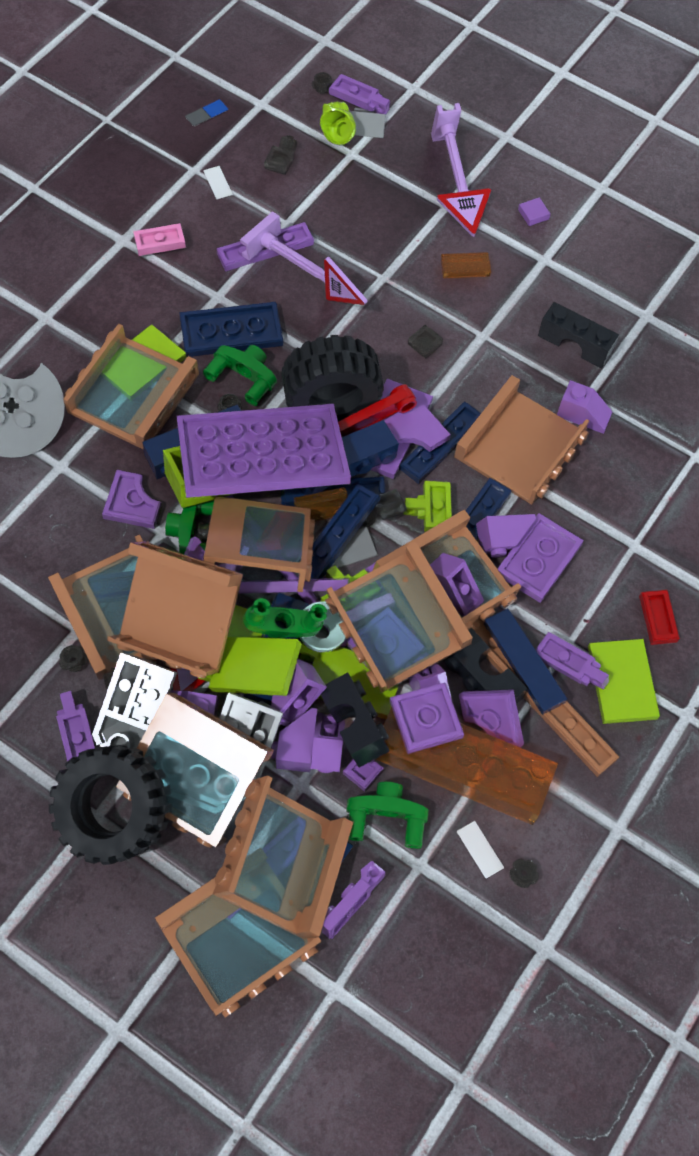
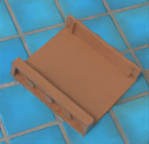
M511 375L457 443L454 458L485 477L491 478L509 488L513 494L532 505L537 497L541 499L544 497L549 489V481L551 479L555 481L563 469L561 465L564 461L570 462L576 452L575 446L584 443L589 434L586 431L589 420L586 419L578 427L519 393L520 379Z
M145 541L130 542L128 554L138 557L120 634L108 636L107 641L116 643L117 648L124 651H138L141 653V657L145 659L165 661V665L170 668L190 670V674L195 677L206 678L208 675L218 673L243 574Z

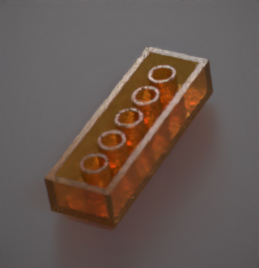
M391 707L384 723V728L389 736V739L385 740L390 751L376 758V760L534 825L542 809L558 763L460 723L464 733L462 739L407 754Z

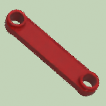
M406 384L394 388L386 398L339 421L341 437L380 422L397 412L406 413L412 410L417 405V401L411 388Z

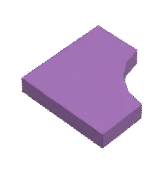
M417 400V405L412 410L406 413L397 412L384 420L399 444L414 443L423 446L430 452L450 440V433L420 400Z
M116 470L102 516L103 519L155 529L161 510V502L150 498L144 492L141 474Z
M514 690L463 691L459 694L464 722L474 723L484 729L491 738L494 748H520L524 745Z

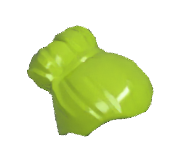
M339 101L323 104L320 126L326 139L336 145L349 143L355 136L356 123L349 111L348 105L345 102Z

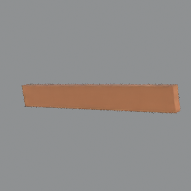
M481 619L475 621L472 629L490 647L486 658L500 673L509 668L515 674L485 627L484 621ZM526 691L524 699L597 777L619 759L615 751L567 701L542 715Z

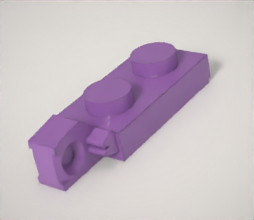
M339 75L329 88L330 95L365 110L385 115L390 110V100L379 94L378 89L345 75Z
M550 632L546 634L536 648V652L545 664L580 684L588 686L591 682L593 685L604 690L610 681L609 675L599 670L601 664L596 662L595 657Z
M71 691L60 694L63 709L57 711L58 715L56 716L67 761L72 757H78L82 751L95 748L86 710L82 704L75 705Z
M371 861L361 869V879L356 884L351 883L341 895L343 899L336 907L332 905L328 908L322 927L324 935L329 939H333L371 896L372 890L385 877V871Z

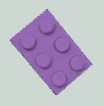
M538 513L531 527L519 543L512 548L497 569L506 582L512 586L519 583L521 585L520 591L541 603L582 546L584 540Z

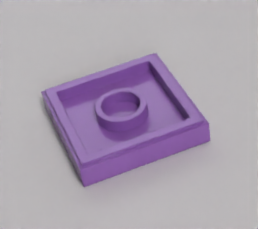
M445 682L390 697V704L407 754L464 737Z

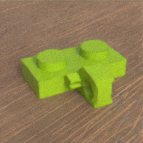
M424 481L423 495H418L417 498H405L403 504L404 515L417 516L418 519H424V532L452 517L450 482Z

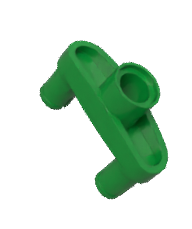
M249 345L244 352L229 346H220L214 353L213 360L203 370L204 377L211 382H215L222 371L228 367L255 382L245 394V400L253 406H257L266 392L271 391L277 384V379L273 372L264 365L267 360L266 354L255 345Z
M214 500L184 507L181 514L168 512L165 535L179 537V553H185L190 539L194 537L197 518L201 515L212 516ZM202 542L199 545L205 551L206 543Z
M259 598L245 612L243 623L248 630L266 634L270 638L311 637L316 635L323 627V621L327 617V609L322 604L313 605L310 611L270 607L268 600ZM275 621L283 622L286 629L279 628Z
M378 782L376 795L356 796L347 800L346 812L349 813L348 820L353 822L348 840L363 841L366 815L371 814L401 818L407 821L405 847L421 849L424 823L428 822L429 810L423 805L402 799L403 785L394 782Z

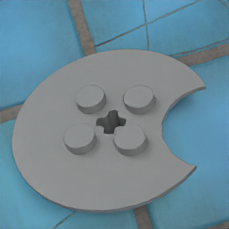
M42 363L34 374L24 379H11L0 373V456L23 457L41 450L52 441L61 427L65 408L63 392L56 377Z

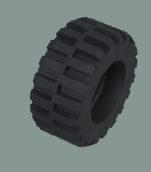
M330 335L328 338H323L322 336L316 338L315 341H307L302 344L301 348L297 347L292 351L282 367V380L286 405L288 407L334 404L338 422L380 401L383 395L384 385L377 354L370 345L358 338L354 340L352 336L345 335L344 337H339L338 335Z
M109 745L87 749L80 752L78 757H72L65 763L67 769L59 770L55 777V780L59 783L57 786L51 787L49 796L54 797L53 804L48 805L49 814L54 813L55 821L51 822L53 830H59L62 835L58 839L63 846L70 845L72 847L70 853L77 858L85 855V862L92 864L101 862L102 865H110L128 860L149 850L150 845L156 844L161 838L159 832L165 830L169 823V820L165 818V814L170 813L172 810V803L167 802L166 795L171 794L170 785L164 786L162 779L166 778V775L162 769L156 770L154 768L156 761L151 756L143 757V751L137 748L128 749L126 745ZM105 775H112L119 779L128 789L132 801L130 819L125 828L119 832H111L103 828L97 822L91 810L90 799L93 787Z

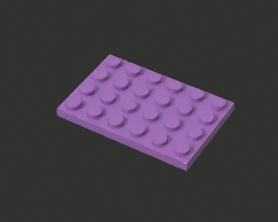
M334 404L177 416L186 498L350 484L351 475Z

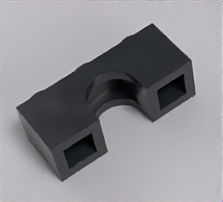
M553 302L542 318L538 333L540 338L558 347L564 339L575 341L582 349L581 358L601 369L613 353L620 335L556 302Z
M472 628L468 629L473 637L472 643L445 658V664L451 671H456L463 678V683L469 691L514 690L517 704L524 698L528 688L509 668L499 675H488L483 672L479 663L486 659L490 647Z
M347 672L325 684L327 688L321 693V696L336 723L347 718H355L348 728L340 731V734L357 766L360 768L388 753L390 750L385 740L389 739V736L382 723L376 725L374 718L378 715L370 701L364 702L362 697L367 694L359 679L353 682Z

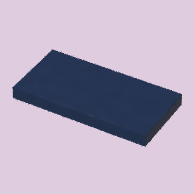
M276 302L179 312L186 357L214 354L223 345L240 351H245L249 345H255L260 349L283 346V336Z

